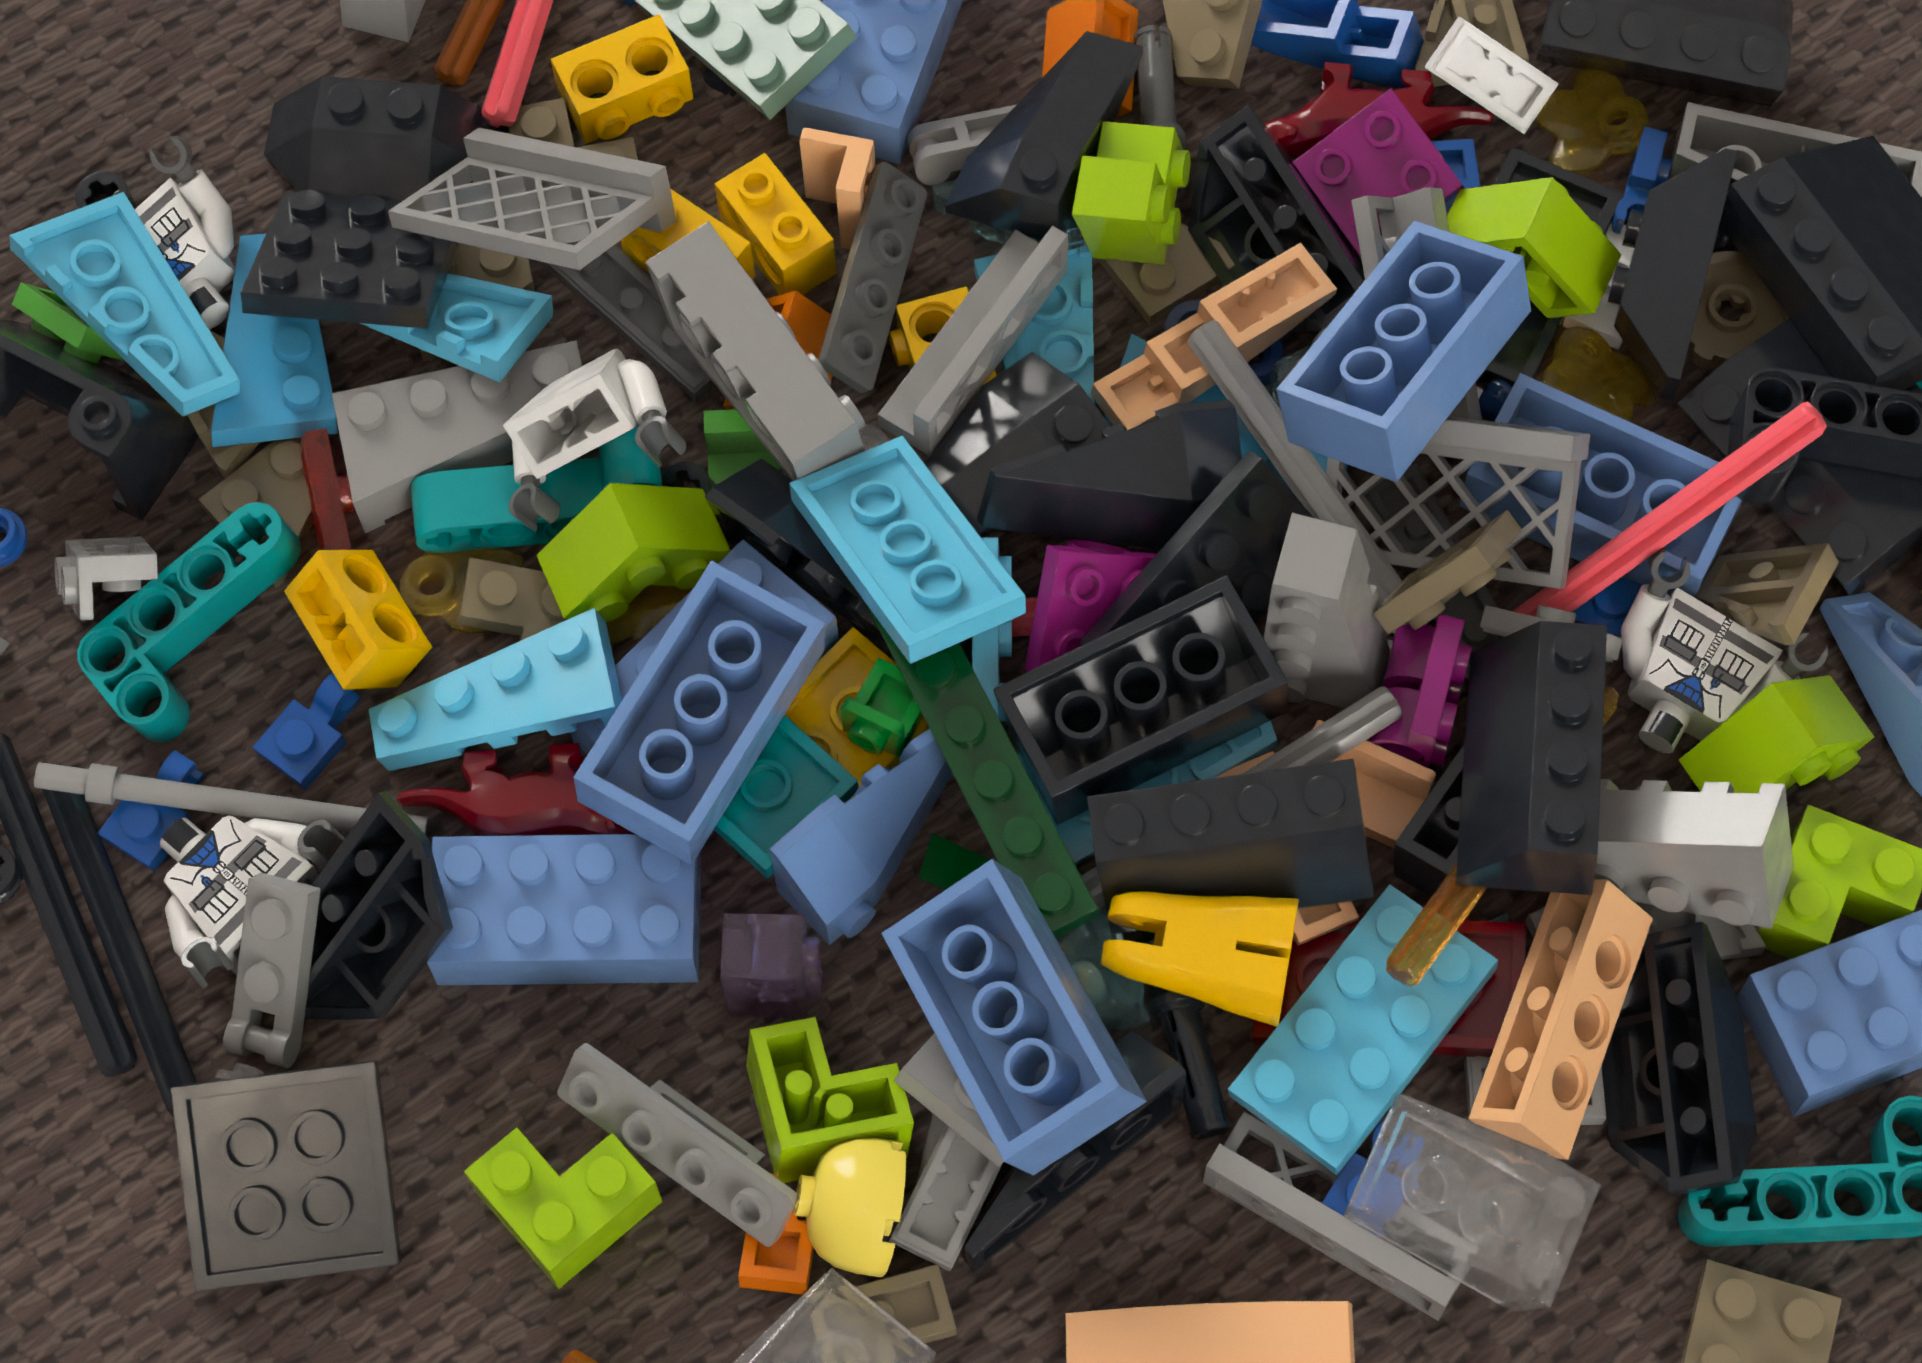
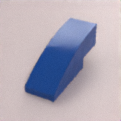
M1263 0L1251 45L1269 53L1320 69L1324 68L1325 62L1350 64L1353 66L1352 79L1406 88L1407 86L1402 84L1400 80L1402 69H1414L1424 39L1414 11L1359 6L1357 0Z

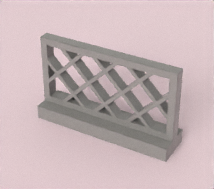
M477 128L463 138L467 158L388 211L393 228L576 270H581L638 227L663 232L676 222L667 170L664 165L483 128ZM580 241V242H578V243L575 244V245L566 244V243H571V242Z
M1448 416L1420 452L1421 454H1428L1444 476L1418 496L1402 475L1394 483L1409 504L1386 523H1384L1364 496L1385 478L1373 475L1358 487L1345 470V463L1328 457L1326 474L1341 495L1342 486L1347 491L1349 496L1344 500L1349 507L1356 503L1376 530L1370 535L1373 541L1376 543L1382 538L1389 549L1379 548L1388 562L1392 565L1420 568L1436 556L1431 554L1440 547L1447 550L1453 546L1454 543L1451 539L1477 519L1481 526L1489 522L1491 519L1486 514V511L1512 492L1532 521L1522 528L1519 535L1508 546L1509 551L1513 555L1508 560L1512 567H1498L1495 570L1497 575L1493 579L1563 589L1566 588L1581 461L1588 458L1590 434ZM1444 457L1464 460L1452 468ZM1477 461L1489 462L1505 483L1504 486L1481 504L1477 502L1459 478V475ZM1506 465L1526 468L1514 477ZM1539 469L1562 472L1559 500L1541 513L1520 484ZM1450 483L1471 512L1445 532L1424 503ZM1414 511H1416L1436 538L1419 553L1406 552L1391 532L1394 527ZM1557 513L1556 528L1554 530L1547 520ZM1537 528L1540 529L1553 547L1550 572L1528 569L1513 550L1516 544Z

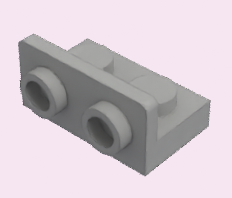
M142 536L65 540L66 557H55L57 595H62L64 605L70 604L79 620L94 619L92 582H102V590L126 592L141 589V580L158 579L157 554Z

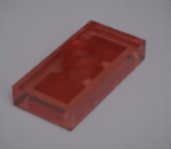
M327 429L304 432V436L301 437L299 451L320 550H352L344 513L353 512L354 510L347 475L336 476Z

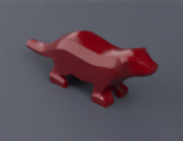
M1325 62L1322 71L1320 95L1297 112L1264 124L1289 156L1295 158L1303 155L1385 92L1375 89H1351L1350 83L1353 66L1350 64ZM1402 69L1401 83L1409 88L1398 89L1394 92L1431 141L1447 130L1459 126L1488 125L1494 121L1492 112L1479 107L1462 105L1430 107L1432 102L1431 96L1434 92L1431 72Z
M579 743L549 746L550 772H524L512 777L503 775L502 767L491 768L497 763L496 750L465 752L461 771L464 780L469 786V791L463 792L431 787L402 791L397 795V803L400 806H420L438 809L460 821L478 836L635 834L578 802L573 777L584 761Z

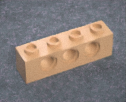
M1594 879L1592 895L1550 892L1469 1115V1120L1516 1155L1569 1159L1653 918L1608 879Z

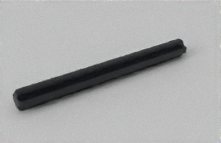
M0 733V819L99 1069L105 1077L125 1074L135 1068L137 1061L136 1051L11 739L6 734Z
M42 789L165 1107L174 1117L171 1088L177 1085L197 1083V1080L102 839L98 835L99 831L83 794Z

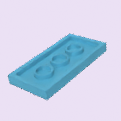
M903 436L789 483L791 501L910 664L1026 613L1025 594Z
M1389 884L1280 1022L1279 1026L1276 1027L1228 1088L1229 1097L1331 1172L1338 1175L1498 969V959Z

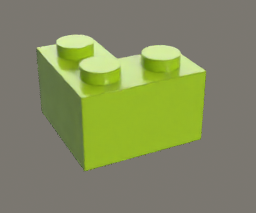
M1103 121L1097 157L1082 156L1072 211L1076 224L1093 258L1165 265L1168 244L1176 245L1179 238L1181 213L1180 209L1174 208L1178 187L1187 186L1191 162L1190 152L1183 150L1174 127Z
M1553 177L1460 189L1447 215L1449 231L1451 233L1524 257L1529 298L1547 318L1595 314L1622 255L1603 234L1601 227L1583 212L1569 196L1567 189Z
M609 483L536 555L563 618L570 619L595 608L606 622H610L622 616L628 610V603L646 586H677L679 589L694 588L711 560L718 564L731 551L719 523L705 498L704 490L700 488Z
M1830 675L1773 682L1681 757L1679 762L1700 792L1705 782H1731L1734 793L1758 794L1762 783L1785 784L1787 790L1796 782L1799 786H1802L1819 776L1825 775L1828 780H1833L1843 775L1861 760L1857 751L1871 741L1874 735Z
M1808 805L1791 835L1794 867L1772 929L1757 926L1756 930L1766 945L1765 949L1793 959L1829 945L1840 913L1874 927L1912 914L1922 890V849Z
M816 1017L750 1029L746 1067L774 1175L778 1180L787 1183L799 1180L800 1175L813 1176L818 1160L824 1152L835 1144L855 1138L877 1137L902 1141L903 1145L900 1150L905 1151L906 1158L908 1157L914 1121L905 1090L894 1082L900 1072L897 1063L831 1076Z
M516 1127L464 1171L474 1191L558 1289L564 1286L663 1202L656 1182L613 1133L559 1176Z

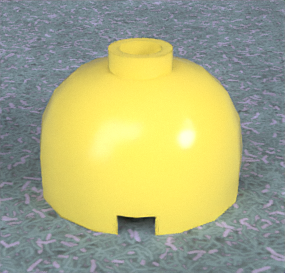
M872 1137L855 1138L830 1147L821 1155L813 1176L800 1175L796 1189L799 1199L794 1207V1215L806 1217L807 1236L817 1254L835 1268L875 1277H883L886 1274L893 1256L895 1243L882 1242L883 1236L890 1235L893 1222H900L903 1206L906 1153L900 1150L903 1145L902 1141Z

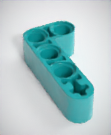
M635 426L633 429L599 446L598 458L572 460L546 474V480L540 484V489L559 503L560 511L556 521L553 523H549L539 516L536 531H532L509 512V501L514 492L521 487V485L515 483L513 465L427 473L414 479L410 485L416 544L418 548L433 553L546 544L565 528L609 483L663 486L661 470L636 444L635 434L639 426Z
M260 502L248 503L233 512L160 572L158 579L149 581L87 632L81 639L77 649V661L85 675L120 718L147 740L155 742L170 741L183 732L190 718L189 705L183 694L165 672L294 566L301 552L300 540L296 532L269 504ZM265 535H268V540L265 543L260 544L259 541L261 540V538ZM239 555L245 559L240 565L235 560ZM225 570L222 581L212 589L205 590L207 580L216 572ZM175 611L173 621L164 629L156 631L158 620L164 614ZM125 651L123 662L114 670L106 672L110 659L119 652ZM162 696L159 708L153 714L142 717L144 707L149 700Z
M1909 1095L1898 1098L1887 1107L1875 1122L1870 1132V1149L1873 1164L1743 1170L1739 1183L1686 1193L1678 1207L1677 1219L1681 1230L1689 1240L1698 1245L1709 1247L1921 1236L1922 1213L1916 1212L1905 1203L1902 1188L1911 1187L1922 1192V1097ZM1903 1122L1912 1126L1919 1135L1920 1146H1908L1900 1142L1894 1134L1892 1123ZM1842 1190L1854 1194L1861 1202L1863 1215L1851 1216L1842 1212L1836 1205L1834 1192ZM1774 1193L1788 1198L1794 1206L1795 1218L1787 1220L1773 1215L1768 1209L1766 1195ZM1747 1196L1745 1207H1738L1744 1197ZM1706 1198H1712L1715 1209L1728 1210L1720 1221L1714 1220L1712 1210L1700 1208Z

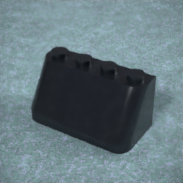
M1549 0L1536 60L1771 107L1784 91L1790 65L1793 3L1792 0Z

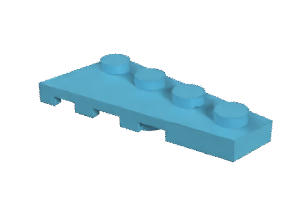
M1081 235L1068 238L1066 274L1000 363L1002 370L1005 371L1033 352L1079 383L1094 403V399L1091 396L1094 383L1092 255ZM996 255L974 260V272L977 281Z
M448 273L428 329L360 324L500 383L553 317L552 295Z

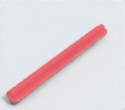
M1804 402L1568 570L1566 588L1545 587L1515 608L1513 612L1535 617L1538 605L1573 612L1820 437L1827 427L1822 415L1811 403Z

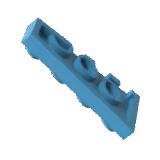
M266 233L240 236L223 348L224 355L240 379V393L215 403L211 429L212 447L338 433L332 387L319 320L242 312L240 292Z

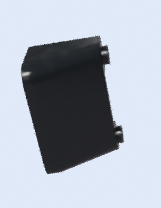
M0 319V416L6 418L22 395L67 416L68 427L76 443L85 450L101 457L116 485V490L112 497L116 508L143 521L195 444L197 433L188 415L182 416L152 386L100 360L99 363H92L75 357L63 349L64 342L45 336L32 329L28 324Z

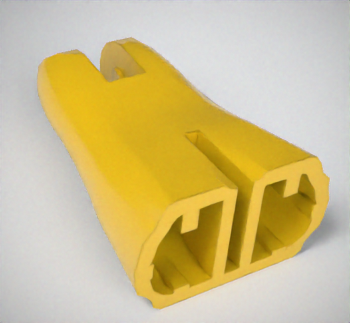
M1147 891L1115 895L1111 900L1107 917L1109 921L1126 928L1155 933L1154 944L1149 945L1127 940L1104 941L1100 964L1125 978L1186 995L1233 1014L1278 1027L1299 899L1257 896H1195Z

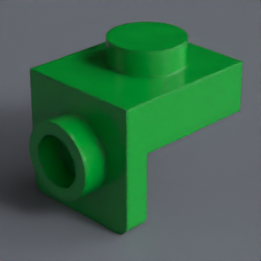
M879 657L855 699L847 697L840 708L843 731L847 732V737L852 743L873 754H881L884 750L899 758L923 718V714L898 666Z

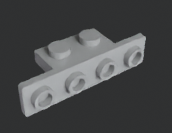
M584 1043L575 1050L557 1091L558 1096L609 1134L613 1133L627 1147L763 1245L770 1247L780 1238L799 1197L794 1190L760 1167L766 1156L764 1153L663 1081L659 1080L651 1087H648L588 1043Z

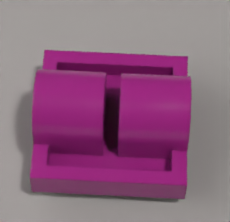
M1392 88L1292 162L1360 257L1361 253L1352 199L1367 195L1393 198L1433 187L1442 188L1444 202L1446 203L1456 196L1460 189H1465ZM1377 214L1380 235L1382 236L1379 214Z
M1070 540L1067 546L1047 545L1024 670L1029 672L1082 646L1079 641L1157 553L1132 552L1111 544L1088 540Z
M1439 614L1436 627L1423 625L1413 630L1410 624H1406L1396 629L1383 679V687L1389 689L1399 703L1402 716L1368 739L1369 742L1426 768H1429L1430 764L1443 767L1472 646L1459 643L1465 620Z

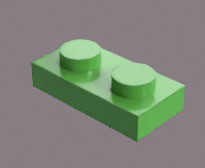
M20 282L12 305L33 319L30 326L32 329L53 339L66 341L63 349L69 354L85 361L99 363L102 355L125 361L54 291Z

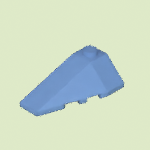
M1870 592L1825 599L1819 609L1910 785L1922 797V629Z
M930 728L906 746L900 756V764L890 770L888 767L883 768L880 764L876 765L863 774L862 785L851 799L843 803L836 795H833L815 808L769 849L777 892L829 945L842 934L847 938L857 935L873 919L876 913L873 907L883 895L952 775V771Z

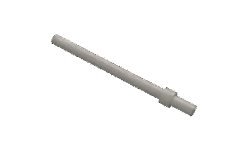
M38 762L34 777L35 788L85 795L86 802L113 805L115 799L232 816L297 823L306 826L313 821L326 820L336 830L346 832L352 830L367 809L120 774L119 767L95 763H92L89 769ZM407 814L426 835L428 817Z

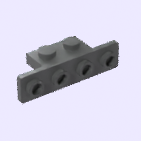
M885 161L876 165L873 169L819 356V362L826 372L861 394L872 390L874 387L927 198V191L923 186Z

